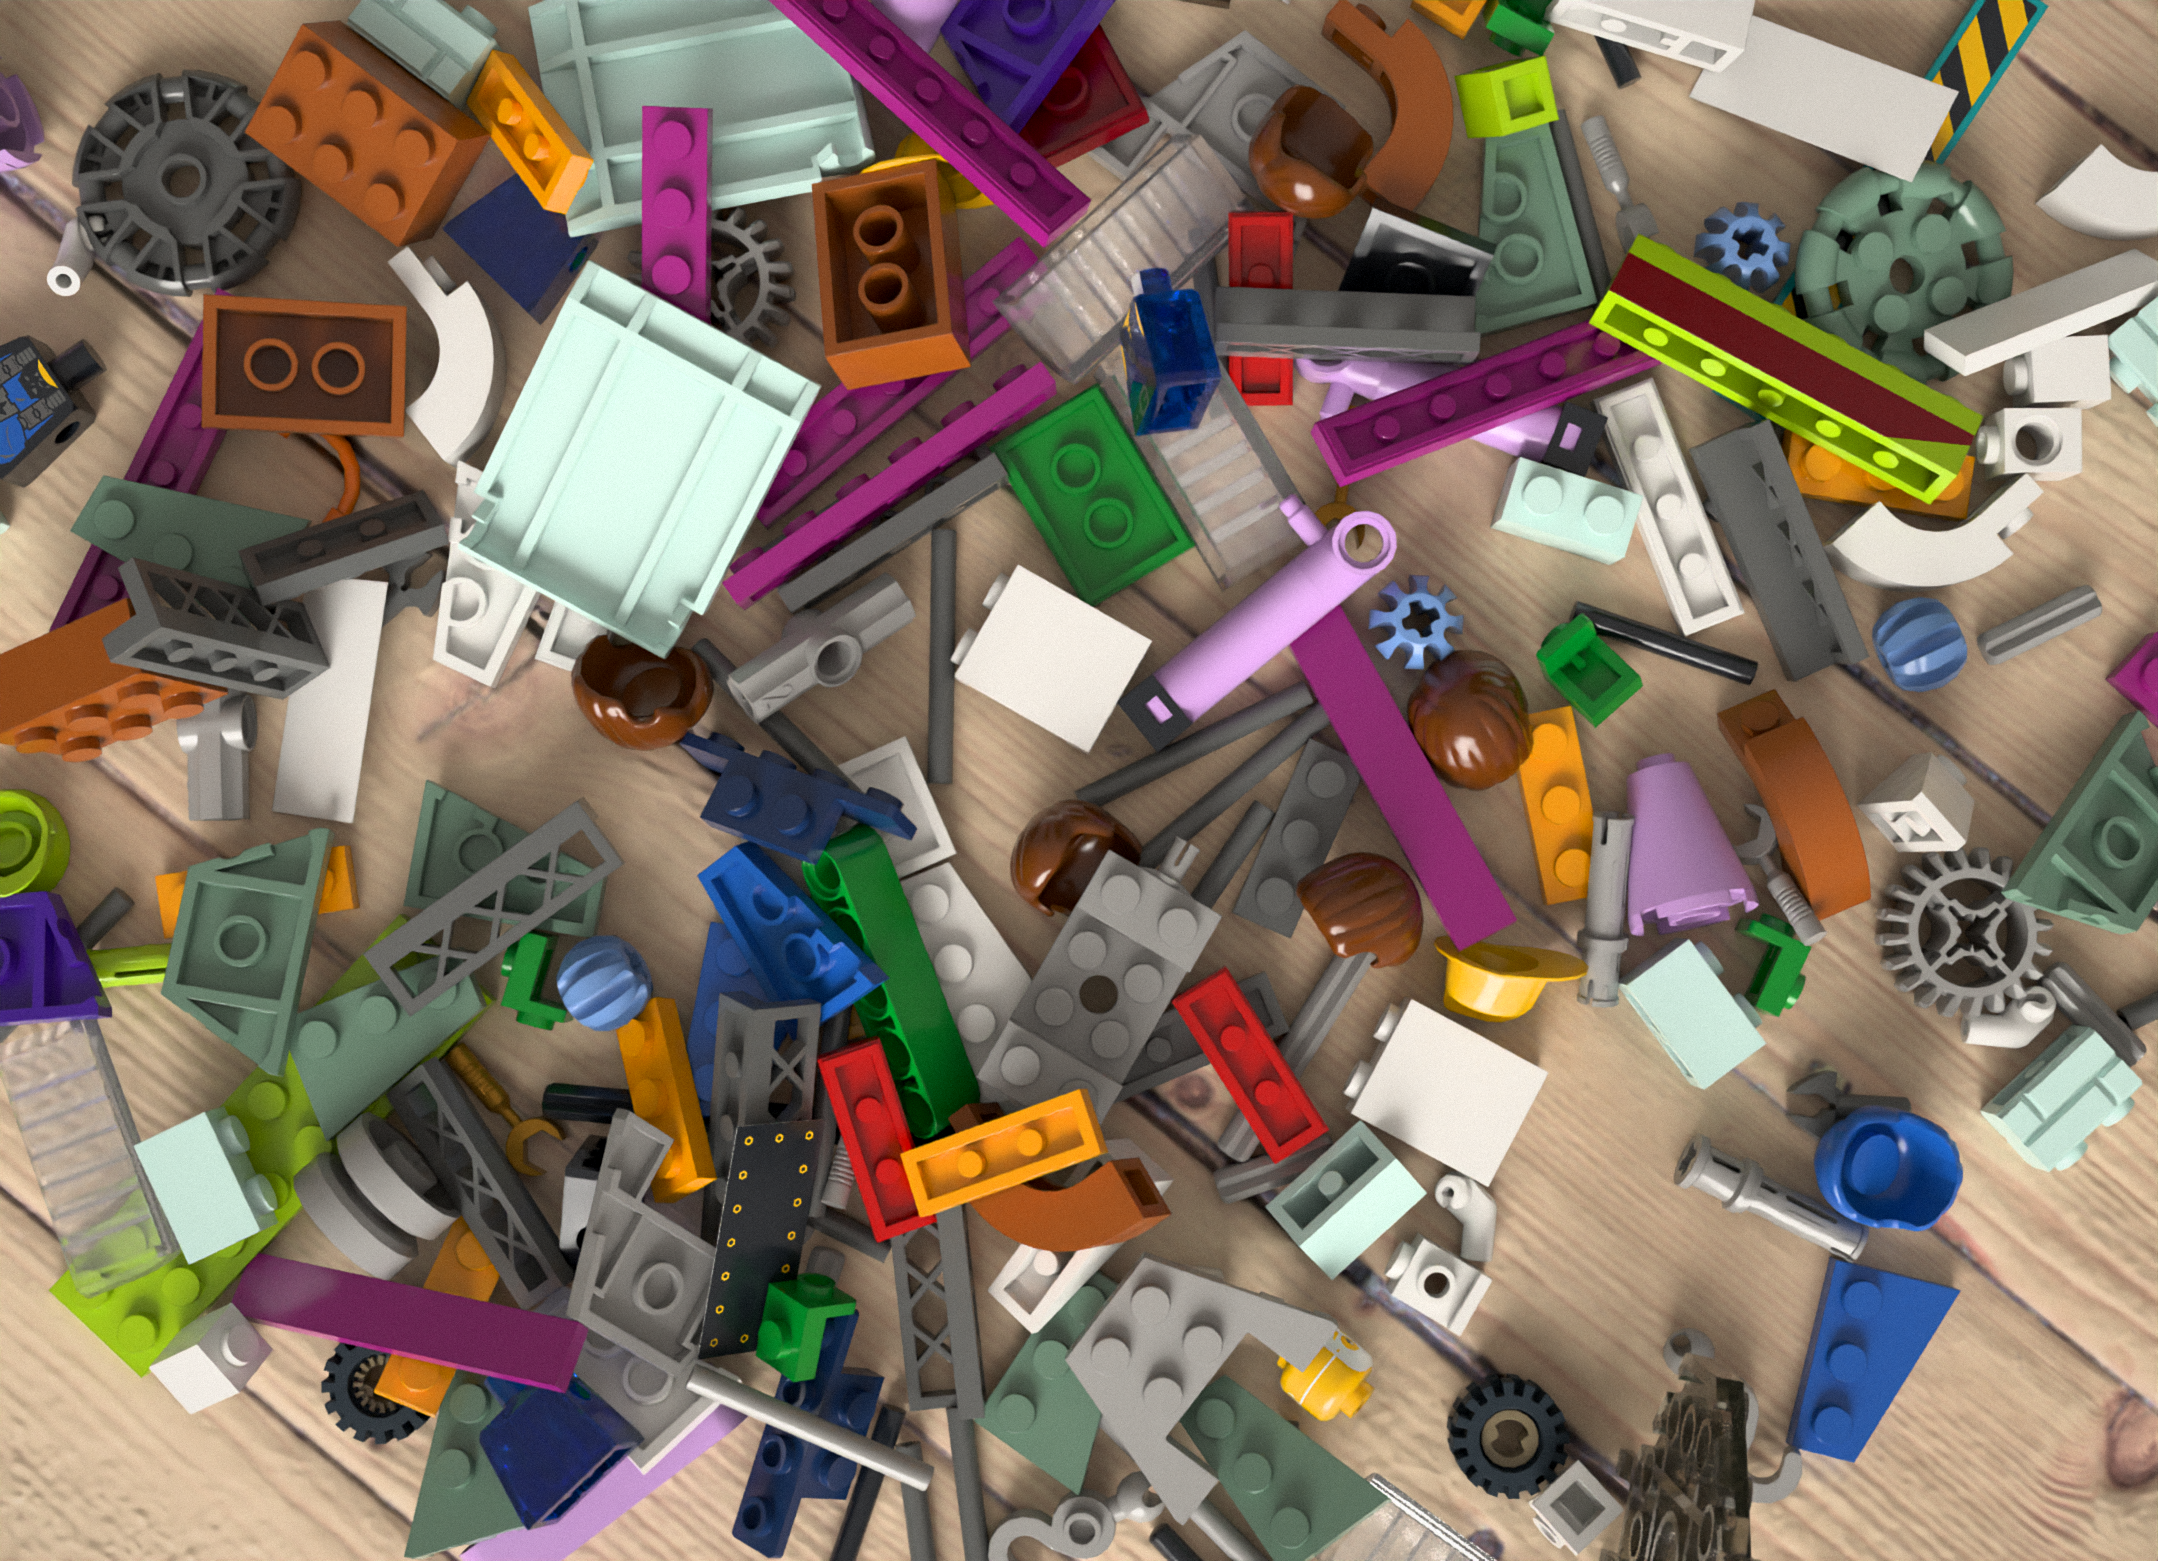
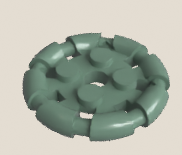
M1923 160L1912 183L1878 169L1873 171L1869 167H1863L1839 182L1815 208L1819 216L1812 229L1803 231L1795 264L1796 295H1803L1808 317L1803 319V321L1826 333L1841 337L1850 346L1882 363L1899 368L1905 375L1926 385V381L1935 378L1945 382L1960 373L1928 352L1927 355L1919 356L1914 351L1911 339L1923 337L1924 339V330L1954 319L1952 315L1960 312L1965 304L1971 307L1972 311L2011 297L2014 275L2013 255L2005 256L2000 233L2005 232L2006 228L1999 213L1984 192L1971 180L1961 183L1951 177L1950 167L1937 162ZM1887 194L1891 213L1880 215L1877 204L1880 200V195ZM1933 198L1946 204L1942 215H1929L1926 213ZM1840 229L1855 236L1847 252L1839 248L1840 245L1835 241ZM1974 241L1980 264L1966 268L1961 244ZM1898 258L1907 261L1913 271L1912 285L1904 294L1898 292L1892 286L1889 276L1890 268ZM1837 283L1842 307L1834 309L1828 286ZM1865 328L1878 334L1871 350L1862 346V334Z

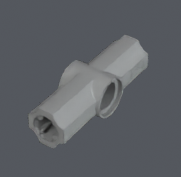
M885 572L825 612L818 609H805L796 613L785 625L781 641L728 675L729 678L726 679L732 695L739 702L746 715L758 724L817 684L825 687H838L848 682L859 669L864 653L913 621L916 614L911 601L900 588L898 582Z
M228 688L229 694L204 704V710L201 713L192 717L177 719L179 744L182 751L188 756L189 820L250 819L248 752L252 751L256 744L257 714L252 697L247 695L245 691Z

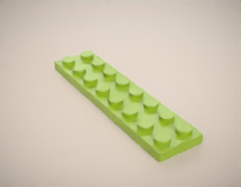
M399 914L367 950L407 923L411 918L406 914ZM429 938L427 941L424 942L427 944L438 945L432 938ZM411 951L393 964V966L399 972L438 955ZM362 954L313 1007L378 981L381 978ZM478 982L487 1007L434 1053L422 1060L400 1079L395 1086L422 1063L434 1057H437L440 1062L494 1005L497 999ZM290 1050L284 1077L268 1074L258 1065L220 1106H224L228 1115L236 1116L244 1126L250 1141V1149L246 1151V1154L256 1175H264L275 1192L278 1206L273 1211L279 1223L189 1265L156 1193L149 1182L49 1289L63 1305L141 1378L152 1372L149 1366L175 1335L192 1321L203 1317L244 1273L246 1265L258 1253H262L303 1210L304 1207L294 1189L293 1176L317 1154L329 1152L339 1155L337 1136L326 1142ZM385 1094L361 1114L369 1112L386 1120L395 1109Z

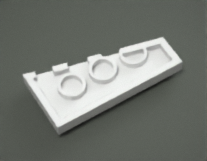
M948 862L902 880L900 883L976 1077L1030 985L1032 977L1000 935L951 863ZM976 1078L980 1090V1103L998 1102L1005 1115L1018 1110L1005 1094Z

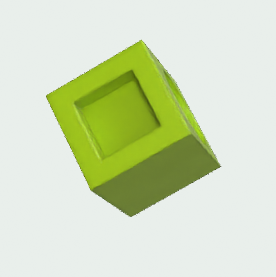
M1546 55L1511 59L1454 76L1468 139L1506 136L1559 120Z

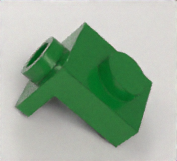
M1489 0L1482 12L1485 27L1493 31L1489 40L1501 49L1518 57H1522L1526 49L1539 56H1543L1555 35L1551 23L1543 20L1546 7L1552 0Z
M1584 613L1579 614L1570 623H1561L1553 628L1544 638L1541 649L1536 653L1544 679L1595 728L1643 687L1640 675L1597 636L1593 622Z
M1762 913L1758 922L1752 919L1740 918L1734 930L1767 946L1744 997L1756 1011L1765 1015L1779 1017L1783 1008L1789 1010L1794 1006L1803 990L1806 976L1801 974L1800 971L1812 947L1805 946L1802 942L1795 940L1796 932L1793 926L1774 916Z
M533 929L522 936L520 941L517 940L507 947L502 962L501 975L509 979L501 1006L518 1010L515 1019L517 1022L552 1031L555 1021L566 1023L574 1019L563 1003L541 997L559 936Z
M801 1273L797 1276V1280L769 1283L762 1323L758 1332L755 1356L793 1382L815 1379L826 1318L854 1314L857 1300L837 1288L835 1280L819 1273Z

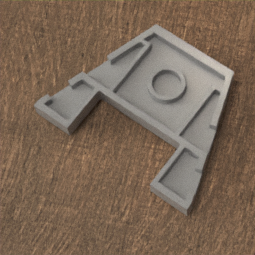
M1244 30L1178 75V79L1150 98H1143L1142 102L1147 110L1149 123L1086 154L1127 184L1163 136L1168 133L1267 209L1282 210L1262 193L1249 167L1248 150L1256 127L1276 100L1288 88L1296 84L1310 86L1320 93L1327 94L1344 110L1346 106ZM1293 215V260L1307 222V218Z
M617 1108L612 1117L566 1315L661 1371L678 1377L698 1356L716 1248L642 1203V1198L674 1139L631 1111ZM809 1225L806 1226L803 1245L811 1238L815 1230Z
M1143 1252L1067 1350L1065 1361L1174 1519L1181 1525H1184L1219 1481V1476L1215 1469L1168 1435L1247 1333L1252 1334L1303 1373L1339 1326L1337 1320L1329 1314L1317 1310L1312 1312L1285 1303L1284 1299L1262 1291L1256 1293L1224 1282L1221 1277Z

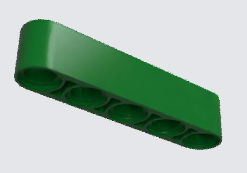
M856 823L830 837L817 865L802 861L801 867L813 901L890 978L856 1001L854 1006L867 1038L875 1035L880 1038L910 1133L918 1138L927 1139L951 1125L948 1117L963 1106L980 1103L979 1085L882 837L874 828L863 823Z

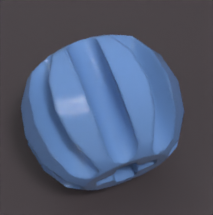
M1737 202L1734 214L1726 207H1720L1704 221V226L1709 233L1696 235L1694 257L1705 259L1709 264L1705 269L1726 276L1735 285L1747 291L1750 290L1751 286L1758 293H1764L1779 281L1780 274L1775 267L1788 265L1791 243L1780 241L1775 235L1785 229V224L1776 213H1773L1767 220L1762 219L1758 213V203ZM1738 240L1748 245L1744 254L1747 257L1746 260L1741 259L1737 255L1740 246L1737 242Z
M1409 574V594H1405L1400 590L1395 581L1389 582L1378 592V596L1389 606V612L1370 609L1369 629L1384 628L1388 633V640L1375 645V647L1387 660L1396 648H1401L1405 652L1406 660L1403 666L1405 669H1424V649H1427L1435 659L1442 661L1455 651L1454 647L1444 638V632L1463 634L1464 615L1451 616L1445 610V604L1457 599V596L1446 584L1443 585L1437 596L1431 595L1427 591L1428 575ZM1410 606L1413 607L1417 615L1427 613L1430 618L1431 624L1422 630L1423 638L1420 637L1416 629L1405 630L1402 625V620L1410 614Z
M1917 597L1897 602L1881 614L1873 627L1872 642L1879 661L1892 683L1902 690L1926 692L1942 688L1958 676L1967 662V644L1963 633L1951 611L1937 599Z
M616 935L593 936L578 942L565 955L556 976L560 997L570 1014L582 1025L594 1031L616 1030L628 1024L632 1019H637L645 1010L653 992L652 977L646 962L629 942Z

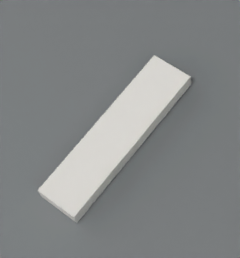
M2134 248L1924 330V350L1964 376L1975 373L2149 304L2158 297V261Z
M1651 377L1591 401L1589 404L1593 412L1608 417L1602 437L1622 488L1643 495L1636 524L1680 636H1687L1744 614V609L1653 378Z

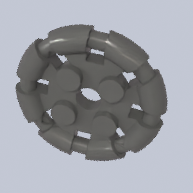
M183 69L182 76L163 78L161 73H156L143 77L114 94L104 103L109 109L93 128L88 124L78 145L73 165L72 185L79 188L81 206H78L75 210L79 223L84 227L95 252L108 266L117 264L126 271L127 281L149 291L170 296L191 297L193 290L211 288L213 293L216 292L217 288L226 291L258 274L270 263L265 257L279 239L287 241L299 213L302 197V180L295 178V172L292 167L245 133L260 102H257L247 94L248 88L246 85L232 78L202 70ZM184 102L187 119L168 121L167 111H169L170 104ZM234 115L241 122L229 136L218 126L224 118ZM132 125L139 132L123 151L115 144L128 127ZM267 162L269 179L256 181L249 164ZM184 166L197 167L200 173V183L197 190L187 197H175L170 188L173 174ZM122 181L124 199L107 201L105 187L112 185V182ZM245 212H247L259 223L243 242L230 231L234 229ZM100 215L105 218L107 224L104 225V230L94 232L90 225L89 217ZM140 227L152 235L141 251L132 245L133 236ZM110 236V240L105 245L101 238ZM184 247L194 250L203 249L205 263L187 265Z

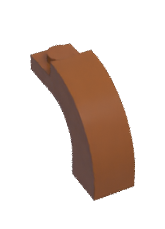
M1339 0L1326 15L1321 35L1375 80L1386 97L1391 116L1389 138L1364 168L1363 172L1367 174V180L1358 196L1371 207L1377 197L1416 213L1442 170L1452 138L1454 121L1453 100L1446 71L1430 41L1411 20L1407 19L1397 32L1390 37L1384 32L1387 29L1386 24L1371 8L1361 3H1358L1355 7L1347 0Z
M1775 689L1717 713L1719 731L1748 773L1767 809L1779 844L1782 871L1790 874L1818 919L1823 920L1870 900L1869 869L1856 821L1837 775L1805 718L1795 719Z
M998 1102L966 1104L948 1117L955 1132L959 1133L1001 1118L1005 1114ZM1139 1157L1110 1160L1072 1187L1058 1184L1043 1175L969 1202L984 1220L1003 1235L1032 1248L1057 1252L1079 1251L1124 1242L1139 1236L1172 1214Z

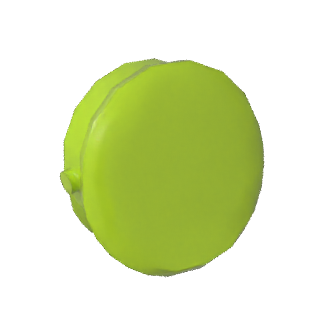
M1 789L0 897H7L18 893L50 892L62 879L70 858V837L60 812L45 797L26 789Z

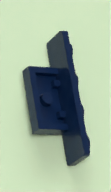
M687 732L679 743L704 767L722 773L700 815L703 821L712 828L807 863L817 865L841 816L911 841L918 829L901 811L904 806L903 802L883 790L869 787L866 794H862L849 789L850 785L845 780L831 772L816 768L812 776L797 771V766L793 762L777 753L762 750L759 757L744 752L745 748L741 744L717 732H711L708 739Z
M855 1309L854 1314L826 1318L815 1379L793 1382L782 1374L775 1398L866 1437L885 1377L868 1368L843 1366L859 1318V1311ZM766 1423L732 1529L733 1537L768 1558H782L801 1498L846 1500L851 1482L856 1473L857 1462Z

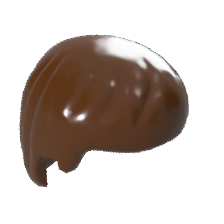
M1296 84L1288 88L1276 100L1256 127L1249 145L1248 163L1259 189L1271 202L1282 210L1307 219L1328 218L1346 209L1364 186L1367 174L1363 171L1374 151V142L1372 136L1359 125L1355 118L1330 96L1320 93L1310 86Z
M597 635L591 639L583 652L576 658L571 671V686L579 709L598 733L625 749L652 751L657 748L668 747L680 740L705 715L714 693V683L710 669L696 652L674 646L669 656L663 659L633 642L621 646L613 645L610 643L607 635Z
M1455 650L1442 661L1436 659L1423 673L1419 685L1416 686L1409 696L1407 703L1409 728L1436 777L1451 787L1483 791L1502 783L1519 770L1520 765L1529 758L1533 749L1534 740L1529 720V705L1523 688L1514 672L1503 661L1489 653L1473 650Z
M1078 799L1062 800L1051 807L1039 811L1019 834L1011 855V880L1020 897L1044 915L1053 917L1055 915L1054 911L1069 917L1107 851L1111 850L1138 866L1141 861L1142 844L1126 826L1103 808L1088 801Z
M1369 852L1350 853L1315 868L1298 881L1296 885L1297 897L1300 899L1304 909L1310 914L1319 931L1326 938L1333 953L1338 957L1349 958L1359 953L1371 952L1377 956L1370 963L1372 968L1395 967L1407 962L1418 949L1424 924L1420 895L1409 874L1394 860Z

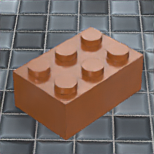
M340 20L303 23L245 130L246 134L397 247L434 237L492 135Z
M936 159L811 184L825 358L847 390L972 367L956 199Z
M203 294L201 427L211 430L402 439L404 437L407 306Z
M124 598L0 654V743L15 746L16 751L20 753L46 752L61 755L62 760L66 762L88 761L99 757L102 754V748L112 743L136 740L150 735L153 732L152 726L168 719H182L195 716L204 710V704L227 695L229 692L227 687L110 662L102 638L136 615L131 599Z

